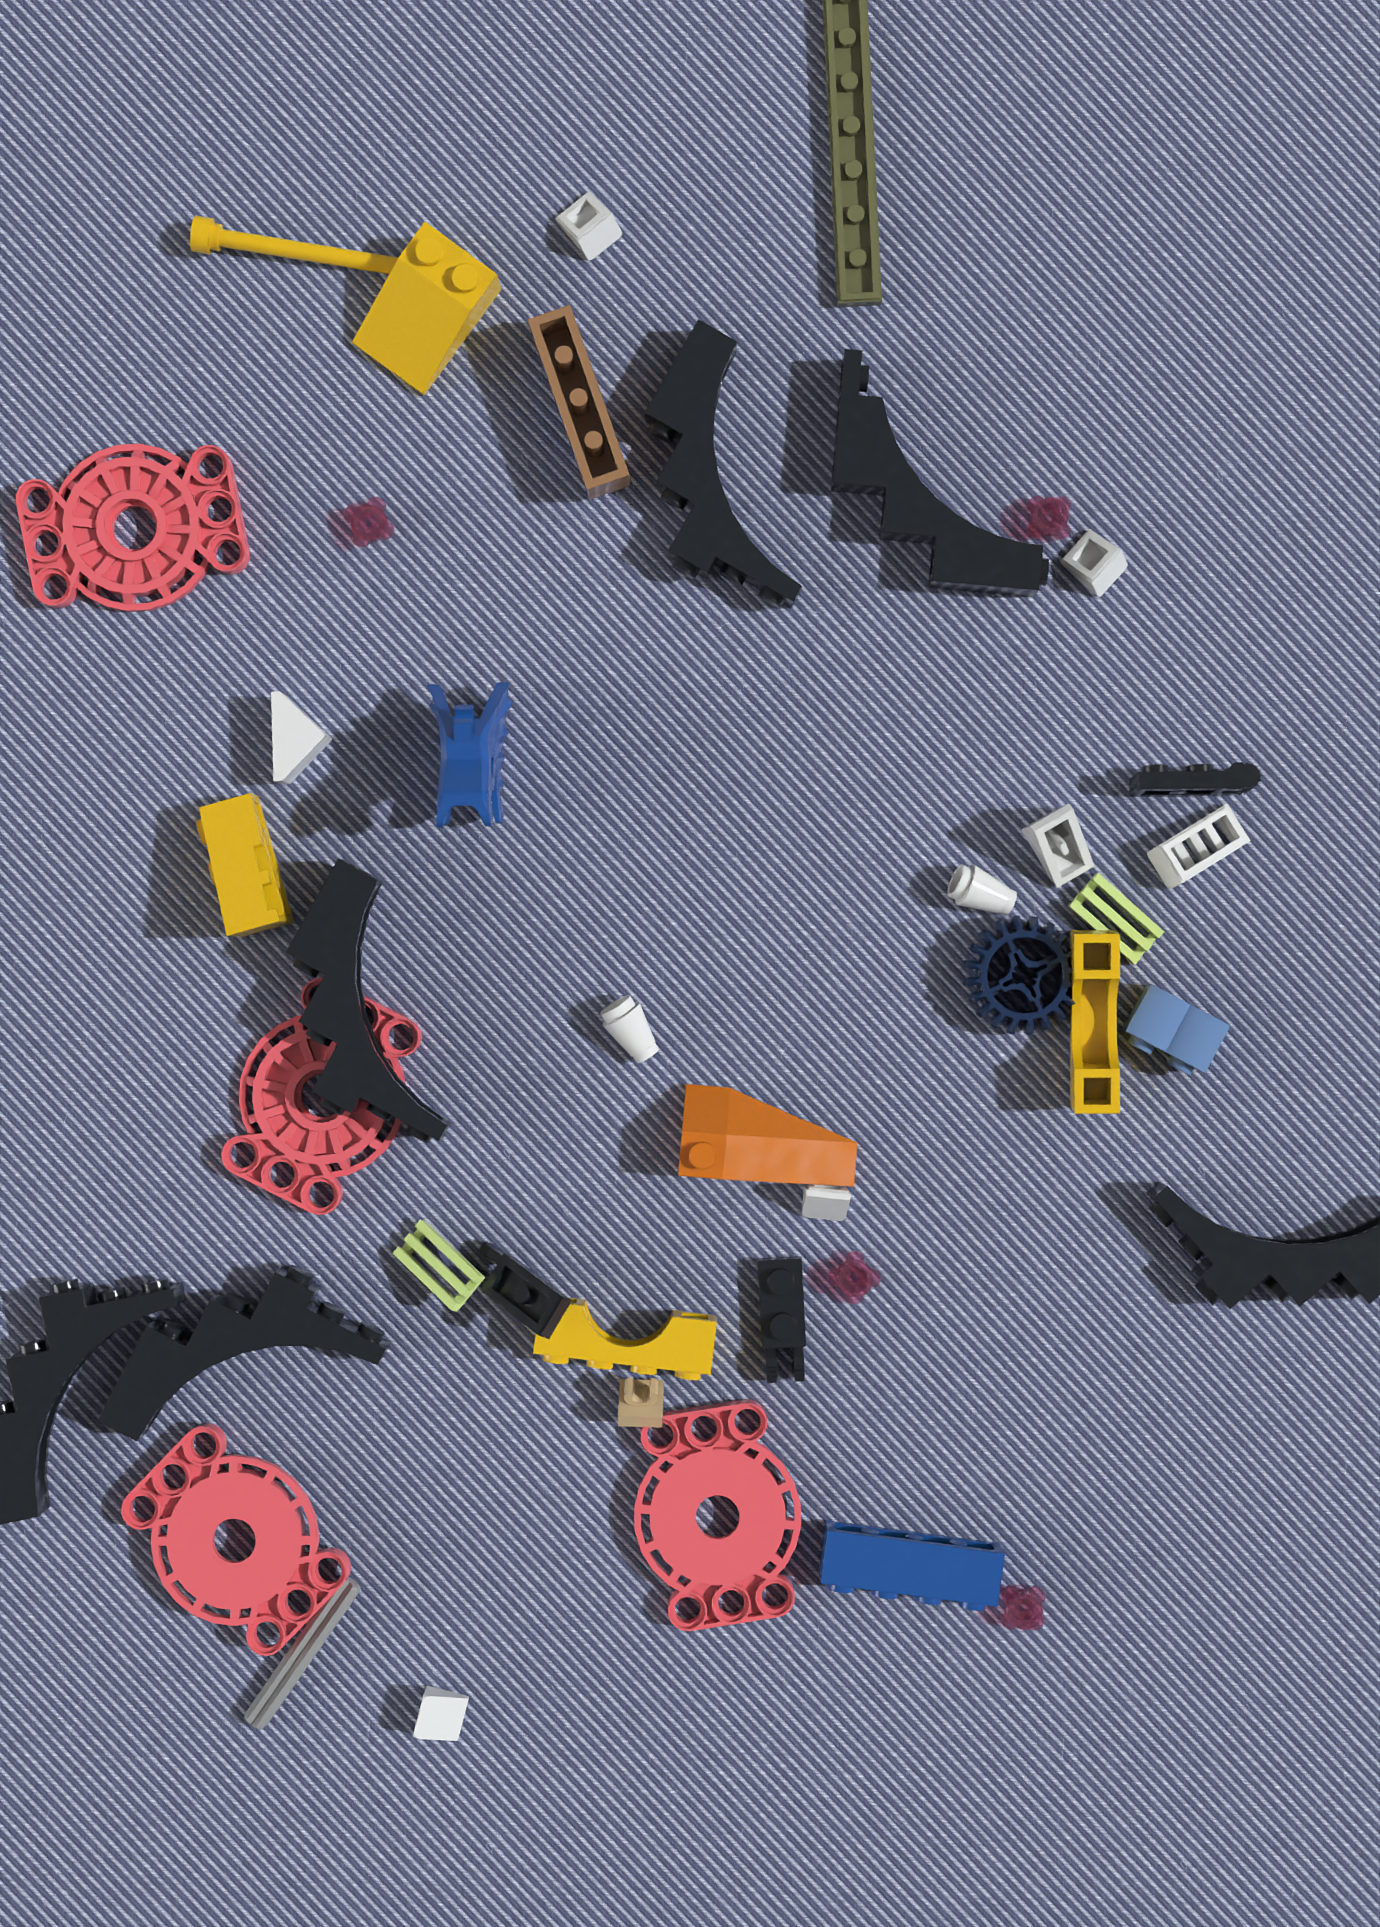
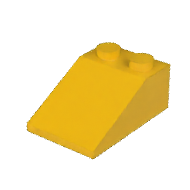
M424 222L398 257L352 343L425 396L502 290L498 275L435 228Z

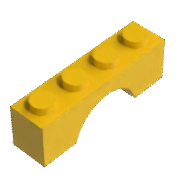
M1070 930V949L1072 951V958H1070V966H1072V973H1070V981H1072L1070 997L1075 1002L1070 1007V1106L1074 1114H1120V1066L1117 1049L1120 933L1116 930Z
M569 1297L572 1301L550 1339L540 1337L535 1333L533 1354L543 1355L542 1360L548 1363L568 1364L569 1358L587 1360L586 1366L596 1369H612L613 1363L631 1365L630 1371L638 1374L655 1375L657 1369L675 1371L674 1376L680 1379L700 1380L701 1374L711 1375L717 1316L673 1310L667 1321L656 1332L644 1338L628 1340L614 1337L602 1330L592 1318L586 1299Z

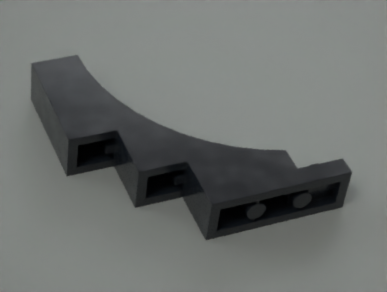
M845 349L841 364L831 491L883 496L879 540L932 544L928 588L1033 597L1039 591L1040 585L1046 586L1048 579L1049 559H1042L1043 546L1022 543L997 536L965 520L938 500L918 478L898 446L888 421L883 397L859 395V392H867L869 365H861L863 350Z

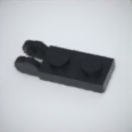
M1235 762L1224 771H1213V765L1211 764L1186 766V771H1169V766L1163 764L1146 765L1142 767V772H1137L1129 779V795L1132 797L1236 795L1237 793L1241 795L1242 793L1246 794L1247 791L1249 792L1254 786L1256 787L1258 782L1261 781L1260 777L1262 775H1260L1261 770L1257 769L1258 766L1248 762L1246 764Z
M484 1241L479 1249L480 1252L497 1265L491 1275L485 1269L474 1266L485 1277L479 1285L482 1287L481 1291L540 1337L550 1339L572 1300L517 1258L507 1254L492 1243Z
M800 1256L757 1259L762 1349H765L767 1383H777V1378L779 1377V1366L776 1361L775 1348L789 1347L793 1349V1361L791 1362L792 1376L795 1382L805 1381L803 1347H806L802 1258Z

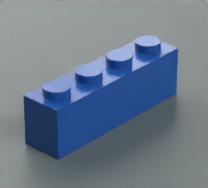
M825 1520L818 1573L820 1583L827 1584L829 1590L838 1593H853L854 1588L871 1590L873 1596L883 1599H896L898 1594L915 1596V1600L923 1604L940 1605L942 1600L959 1602L960 1607L968 1610L983 1611L986 1605L998 1607L1005 1553L997 1542Z

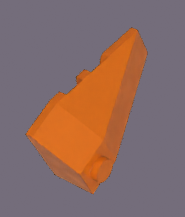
M686 1084L678 1176L854 1187L858 1143L770 1104L752 1098L733 1088Z

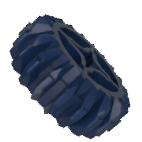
M1020 916L1011 917L1010 931L1007 930L1002 920L995 921L994 929L998 936L994 937L989 931L982 930L979 935L987 945L983 948L978 944L971 943L968 949L978 955L979 958L977 962L964 960L962 964L966 969H975V977L963 978L962 985H976L978 991L966 996L969 1003L983 1000L984 1004L977 1009L976 1015L982 1018L990 1011H993L994 1014L989 1024L993 1028H998L1004 1018H1006V1032L1009 1034H1015L1019 1021L1022 1022V1029L1026 1035H1032L1034 1032L1033 1020H1037L1042 1030H1049L1051 1026L1047 1015L1050 1013L1055 1019L1062 1021L1065 1019V1014L1058 1005L1063 1003L1071 1007L1075 1004L1072 997L1066 995L1067 989H1072V981H1069L1072 966L1068 965L1067 959L1072 958V951L1070 948L1064 951L1060 948L1067 942L1069 936L1066 933H1061L1054 939H1051L1050 937L1055 928V924L1052 922H1047L1041 931L1038 932L1039 922L1038 917L1035 916L1029 917L1026 929L1022 927ZM1026 938L1042 945L1050 955L1030 961L1023 955L1021 949L1017 948L1013 939ZM1002 947L1006 964L1005 970L1002 975L988 983L987 971L989 962L997 949ZM1017 963L1022 968H1037L1041 966L1039 969L1032 971V978H1027L1030 980L1027 988L1023 983L1008 982L1003 985L1004 982L1012 979V972L1018 973L1014 970L1015 966L1018 965ZM1056 967L1054 989L1049 998L1042 1003L1040 999L1042 995L1039 989L1040 980L1043 975ZM1014 989L1019 992L1023 1001H1027L1030 1011H1011L1003 1007L994 998V995Z

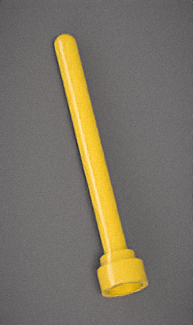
M197 215L193 218L190 231L191 251L209 255L212 253V250L220 251L221 247L384 274H390L398 257L226 230L223 229L222 224L215 223L214 218Z

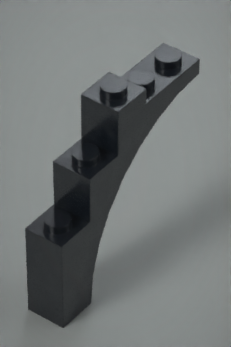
M698 319L645 410V422L650 425L648 430L653 435L667 443H671L673 439L679 441L656 481L657 490L662 492L660 499L679 511H683L685 507L691 509L668 549L669 558L674 560L672 567L691 579H695L697 574L707 579L716 564L721 567L719 574L738 586H742L744 582H747L760 590L757 596L776 608H781L782 604H785L792 608L801 592L802 586L776 568L750 541L733 514L719 479L713 444L714 416L722 383L736 355L737 341Z
M338 858L285 952L296 958L293 966L314 978H317L319 972L325 974L299 1020V1023L308 1027L306 1035L328 1047L332 1041L338 1044L312 1092L321 1096L318 1102L320 1105L336 1114L342 1115L345 1110L350 1113L355 1112L362 1101L365 1100L369 1102L366 1108L369 1112L386 1121H390L392 1116L407 1123L408 1126L405 1131L415 1138L429 1143L431 1138L440 1141L444 1138L452 1122L423 1103L399 1078L380 1049L367 1015L362 987V946L369 914L383 881L348 861Z
M1159 1181L1146 1192L1148 1197L1154 1202L1149 1209L1166 1228L1172 1223L1183 1235L1178 1242L1196 1261L1201 1256L1204 1258L1191 1271L1200 1280L1194 1286L1211 1305L1219 1301L1231 1309L1266 1277L1269 1279L1263 1284L1277 1300L1283 1303L1288 1299L1299 1307L1335 1275L1337 1277L1333 1280V1283L1351 1301L1357 1297L1370 1305L1380 1296V1215L1346 1231L1317 1238L1279 1240L1246 1235L1216 1224L1193 1210L1172 1189Z
M291 1265L289 1269L282 1266L275 1271L255 1311L249 1308L251 1305L250 1301L236 1293L227 1292L226 1295L218 1293L210 1299L191 1337L186 1335L187 1329L183 1325L171 1319L164 1318L162 1322L156 1319L148 1324L97 1421L138 1441L148 1432L165 1404L188 1381L207 1368L241 1353L275 1346H314L345 1352L378 1365L384 1358L391 1342L383 1338L385 1332L375 1325L364 1321L357 1325L344 1318L346 1312L340 1307L326 1301H322L320 1305L315 1303L314 1300L322 1286L313 1282L314 1275L295 1265Z
M78 1278L51 1284L52 1291L38 1298L48 1346H46L45 1339L18 1345L19 1352L5 1359L15 1407L13 1400L0 1402V1525L39 1517L50 1507L47 1480L49 1441L59 1405L76 1373L92 1353L119 1329L143 1316L175 1307L185 1301L186 1295L183 1282L169 1285L168 1278L156 1279L142 1283V1291L128 1294L125 1292V1287L108 1289L99 1292V1300H97L94 1284L90 1283L79 1286Z

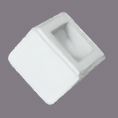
M590 191L555 218L560 227L589 261L593 260L622 235V231L613 214Z
M1091 529L1080 538L1060 561L1061 565L1098 597L1105 593L1128 566L1122 550Z
M804 1185L802 1216L842 1221L847 1215L851 1193L846 1187Z
M427 1685L413 1737L428 1740L458 1741L469 1696Z

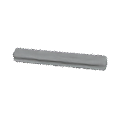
M348 1577L336 1593L311 1617L245 1712V1720L254 1728L261 1730L267 1726L360 1592V1585L351 1577Z

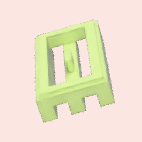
M1099 873L1092 877L1067 906L1093 930H1109L1081 905L1087 899L1137 944L1136 948L1131 950L1120 940V954L1132 965H1136L1141 959L1140 957L1152 947L1153 942L1164 933L1157 924ZM1098 887L1149 933L1143 937L1093 892L1095 888Z
M420 1219L415 1225L417 1230L413 1234L409 1233L404 1238L406 1243L403 1247H397L393 1254L450 1310L457 1312L485 1277L428 1222ZM425 1237L470 1278L466 1285L422 1243ZM414 1250L458 1292L456 1297L411 1255Z

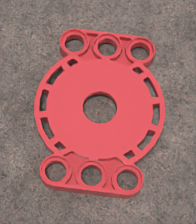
M139 443L115 445L97 451L80 462L65 478L58 492L43 480L30 479L24 482L16 493L17 512L32 588L35 596L42 603L52 608L62 609L69 606L75 600L80 590L86 597L111 609L126 612L154 611L174 604L189 594L204 578L211 564L221 573L235 575L242 572L250 560V549L233 464L229 456L221 448L214 445L199 447L192 454L188 464L180 457L159 447ZM132 453L131 457H120L107 461V458L119 454ZM145 453L161 456L171 462L164 466L154 460L145 459ZM210 455L220 457L223 462L222 472L215 478H205L200 472L202 460ZM94 465H97L96 467L85 473V475L78 481V483H76V481L83 475L85 471H87ZM181 469H184L185 473L183 475V478L181 479L177 475L179 474ZM44 489L50 497L48 507L39 513L31 512L27 505L29 494L34 490ZM219 498L229 500L232 506L230 516L222 522L211 520L208 514L210 504ZM129 508L147 510L153 516L156 523V532L152 541L140 549L123 547L117 541L114 533V525L118 516ZM46 532L54 533L58 539L56 551L49 556H41L36 550L37 538ZM225 542L237 543L240 548L239 559L232 565L220 564L217 559V550ZM199 553L204 556L200 566L195 563ZM189 570L194 573L184 586L173 593L171 592L170 587L181 581ZM55 575L62 576L67 584L65 594L58 599H49L44 592L46 581ZM85 576L89 579L87 587L82 583ZM101 588H104L114 594L122 595L124 603L110 601L97 594ZM159 592L163 597L149 603L135 604L136 597L150 596Z
M323 977L309 981L303 988L301 1000L305 1009L311 1000L312 990L320 984ZM364 995L365 1004L374 1013V1021L371 1026L380 1049L386 1058L390 1059L394 1067L393 1069L406 1084L404 1071L398 1057L408 1056L416 1052L421 1045L422 1031L419 1025L411 1018ZM299 1015L275 1026L259 1040L248 1056L240 1078L239 1089L242 1121L248 1134L237 1135L229 1139L223 1146L221 1156L225 1168L231 1173L310 1213L324 1215L336 1209L342 1201L343 1189L337 1177L347 1176L367 1167L382 1155L398 1134L402 1121L395 1118L390 1133L382 1142L377 1136L385 1126L386 1120L369 1112L366 1109L369 1102L365 1100L362 1101L357 1111L350 1113L345 1110L342 1115L335 1113L331 1116L321 1117L314 1115L306 1108L302 1097L304 1085L311 1077L322 1073L338 1044L332 1041L328 1047L307 1036V1028L299 1023L302 1016ZM397 1024L407 1025L413 1032V1042L407 1049H396L389 1040L390 1031ZM294 1025V1034L282 1039L276 1045L271 1042L281 1031ZM264 1050L267 1055L259 1065L256 1076H252L251 1072L255 1060ZM248 1085L253 1087L252 1103L254 1114L251 1115L247 1100ZM258 1122L262 1132H257L253 1123ZM238 1142L250 1144L255 1151L254 1161L248 1167L238 1166L232 1159V1149ZM370 1146L376 1150L365 1160L353 1166L351 1165L349 1158L359 1154L366 1147ZM285 1162L292 1166L295 1176L289 1186H278L271 1179V1169L275 1163ZM338 1162L341 1169L333 1171L330 1164ZM325 1182L332 1187L334 1198L330 1205L321 1207L313 1203L310 1198V1190L314 1183Z
M742 1399L663 1412L662 1423L667 1424L672 1429L673 1438L664 1446L652 1444L647 1435L650 1427H641L640 1440L643 1447L648 1453L657 1456V1458L649 1466L639 1484L634 1505V1529L640 1551L651 1569L667 1585L676 1589L668 1601L670 1622L682 1631H694L778 1618L786 1615L793 1607L795 1593L791 1581L780 1572L786 1567L797 1546L801 1529V1503L795 1482L784 1463L766 1446L757 1442L767 1429V1415L764 1408L752 1399ZM751 1409L759 1415L760 1424L757 1429L752 1432H742L736 1427L735 1417L741 1410ZM708 1416L715 1421L717 1430L711 1438L699 1439L692 1433L691 1425L697 1417ZM752 1448L757 1452L753 1455L747 1452V1450ZM766 1458L778 1468L785 1480H776L772 1471L763 1463ZM665 1461L671 1463L666 1469L660 1467ZM652 1476L656 1477L658 1481L653 1489L651 1500L642 1502L645 1489ZM789 1490L794 1503V1518L786 1515L785 1501L782 1493ZM714 1495L731 1499L739 1511V1521L736 1528L731 1533L722 1537H712L704 1533L696 1521V1511L700 1503ZM641 1514L650 1515L652 1537L645 1541L641 1527ZM791 1529L790 1542L781 1556L777 1549L782 1542L784 1530ZM658 1549L664 1561L672 1567L669 1573L657 1563L651 1551ZM769 1561L775 1564L772 1569L766 1567ZM681 1575L688 1578L684 1583L678 1580ZM773 1583L782 1585L787 1591L786 1600L778 1606H771L762 1598L764 1588ZM729 1590L739 1592L744 1599L742 1608L734 1613L723 1611L718 1603L720 1596ZM685 1597L695 1599L700 1605L699 1614L690 1620L679 1617L675 1611L676 1603Z
M200 1424L190 1430L125 1497L121 1507L122 1518L133 1529L143 1530L152 1528L150 1542L153 1564L162 1585L175 1602L192 1615L211 1623L230 1626L248 1624L246 1639L251 1650L258 1655H273L346 1582L351 1573V1562L347 1554L339 1548L330 1547L318 1550L320 1537L317 1516L308 1495L294 1477L278 1465L259 1457L239 1454L225 1456L227 1440L223 1430L215 1424ZM198 1433H209L215 1439L216 1449L212 1456H201L194 1449V1438ZM229 1463V1469L222 1470L223 1464ZM175 1464L183 1469L186 1478L182 1487L172 1488L166 1484L163 1472L167 1465ZM242 1464L254 1465L266 1470L267 1473L245 1469L242 1467ZM276 1477H278L280 1480H282L290 1487V1489L296 1495V1498L293 1497L290 1491L283 1484L276 1480ZM146 1496L152 1500L155 1511L151 1519L144 1520L135 1515L132 1506L136 1497ZM300 1506L303 1507L306 1517L308 1519L310 1532L306 1531L305 1521ZM229 1519L243 1520L254 1531L255 1547L251 1555L245 1560H227L216 1549L214 1542L215 1531L223 1521ZM168 1524L167 1533L161 1534L162 1525ZM305 1545H310L309 1552L305 1553ZM161 1546L167 1547L168 1560L173 1570L171 1573H168L163 1561ZM333 1558L338 1561L341 1566L340 1578L336 1581H326L323 1579L318 1571L320 1560ZM176 1580H179L185 1590L197 1598L195 1602H192L182 1594L174 1583ZM292 1590H303L308 1594L311 1602L308 1611L297 1613L291 1610L287 1598ZM205 1604H208L215 1608L230 1610V1616L216 1614L203 1607ZM251 1608L250 1615L242 1616L243 1609ZM268 1621L277 1626L280 1633L277 1643L268 1645L259 1640L257 1627L261 1622Z

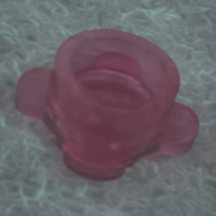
M1037 495L1028 501L1027 509L1031 512V517L1026 531L1030 538L1039 540L1042 536H1054L1057 540H1064L1069 536L1071 528L1067 522L1071 503L1066 497L1059 496L1057 498L1049 497L1043 499ZM1046 514L1052 515L1053 520L1051 522L1045 520Z
M372 497L368 503L358 507L349 505L344 511V519L350 523L353 531L352 542L360 548H365L369 543L377 542L381 539L387 540L394 533V526L388 522L384 512L386 504L379 497ZM366 519H372L373 524L371 526H366Z
M851 1251L846 1255L844 1263L838 1268L830 1269L828 1280L831 1285L838 1286L845 1293V1300L848 1303L858 1304L871 1287H877L880 1284L881 1275L878 1270L871 1269L864 1262V1256L861 1252ZM851 1274H858V1280L851 1281Z
M1014 1585L1006 1586L1001 1593L1002 1599L1005 1601V1612L1001 1615L1003 1626L1009 1630L1017 1627L1022 1630L1031 1629L1036 1631L1042 1628L1045 1622L1041 1605L1046 1598L1044 1591L1038 1586H1032L1030 1589H1017ZM1021 1604L1027 1605L1026 1611H1020L1019 1606Z

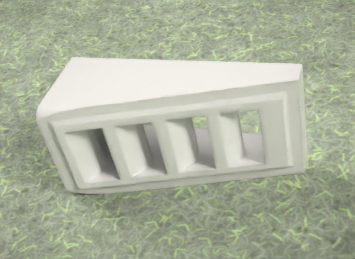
M1225 804L1147 852V856L1166 887L1172 889L1250 842V839L1229 805ZM1213 822H1218L1229 840V844L1224 845L1212 825ZM1202 831L1214 853L1210 854L1197 832ZM1186 840L1199 862L1196 864L1193 862L1182 841Z

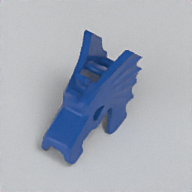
M498 682L485 705L482 715L475 716L473 705H455V716H451L441 686L439 684L427 685L432 695V702L429 706L437 719L439 727L438 737L440 738L441 767L436 815L437 828L449 825L452 807L472 806L478 811L485 826H492L493 814L496 824L503 823L504 812L500 792L504 786L501 778V766L505 759L503 744L509 734L505 721L507 713L513 704L508 697V688L511 682Z

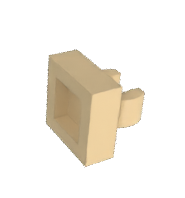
M650 1378V1380L620 1379L618 1426L662 1428L664 1380H657L656 1378Z

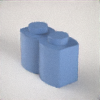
M1146 983L1122 1031L1131 1035L1127 1042L1128 1044L1150 1055L1155 1048L1170 1056L1167 1061L1168 1065L1191 1076L1194 1069L1203 1073L1207 1071L1230 1025L1176 996Z

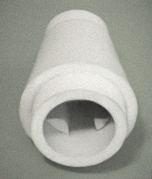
M960 864L950 880L947 896L955 899V904L958 906L1000 913L1007 916L1015 904L1017 892L1009 889L1008 886L974 864L969 867Z
M626 995L601 1011L600 1015L605 1021L602 1026L635 1059L636 1063H641L658 1052L659 1048L655 1043L639 1001L634 1002L630 995Z

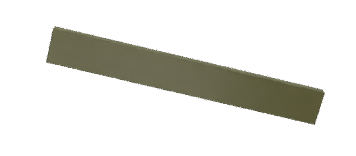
M822 0L837 307L877 306L882 303L868 2L867 0Z

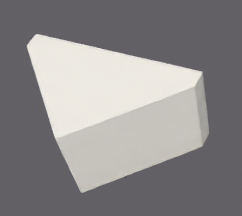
M280 691L271 692L273 781L279 784H291L329 744L332 738L288 696Z
M1070 804L1057 808L1021 829L1056 888L1094 867L1074 809Z

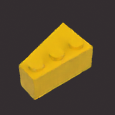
M248 793L199 807L201 819L196 820L197 830L203 845H207L210 857L208 864L209 872L217 890L226 936L245 937L295 923L259 796Z

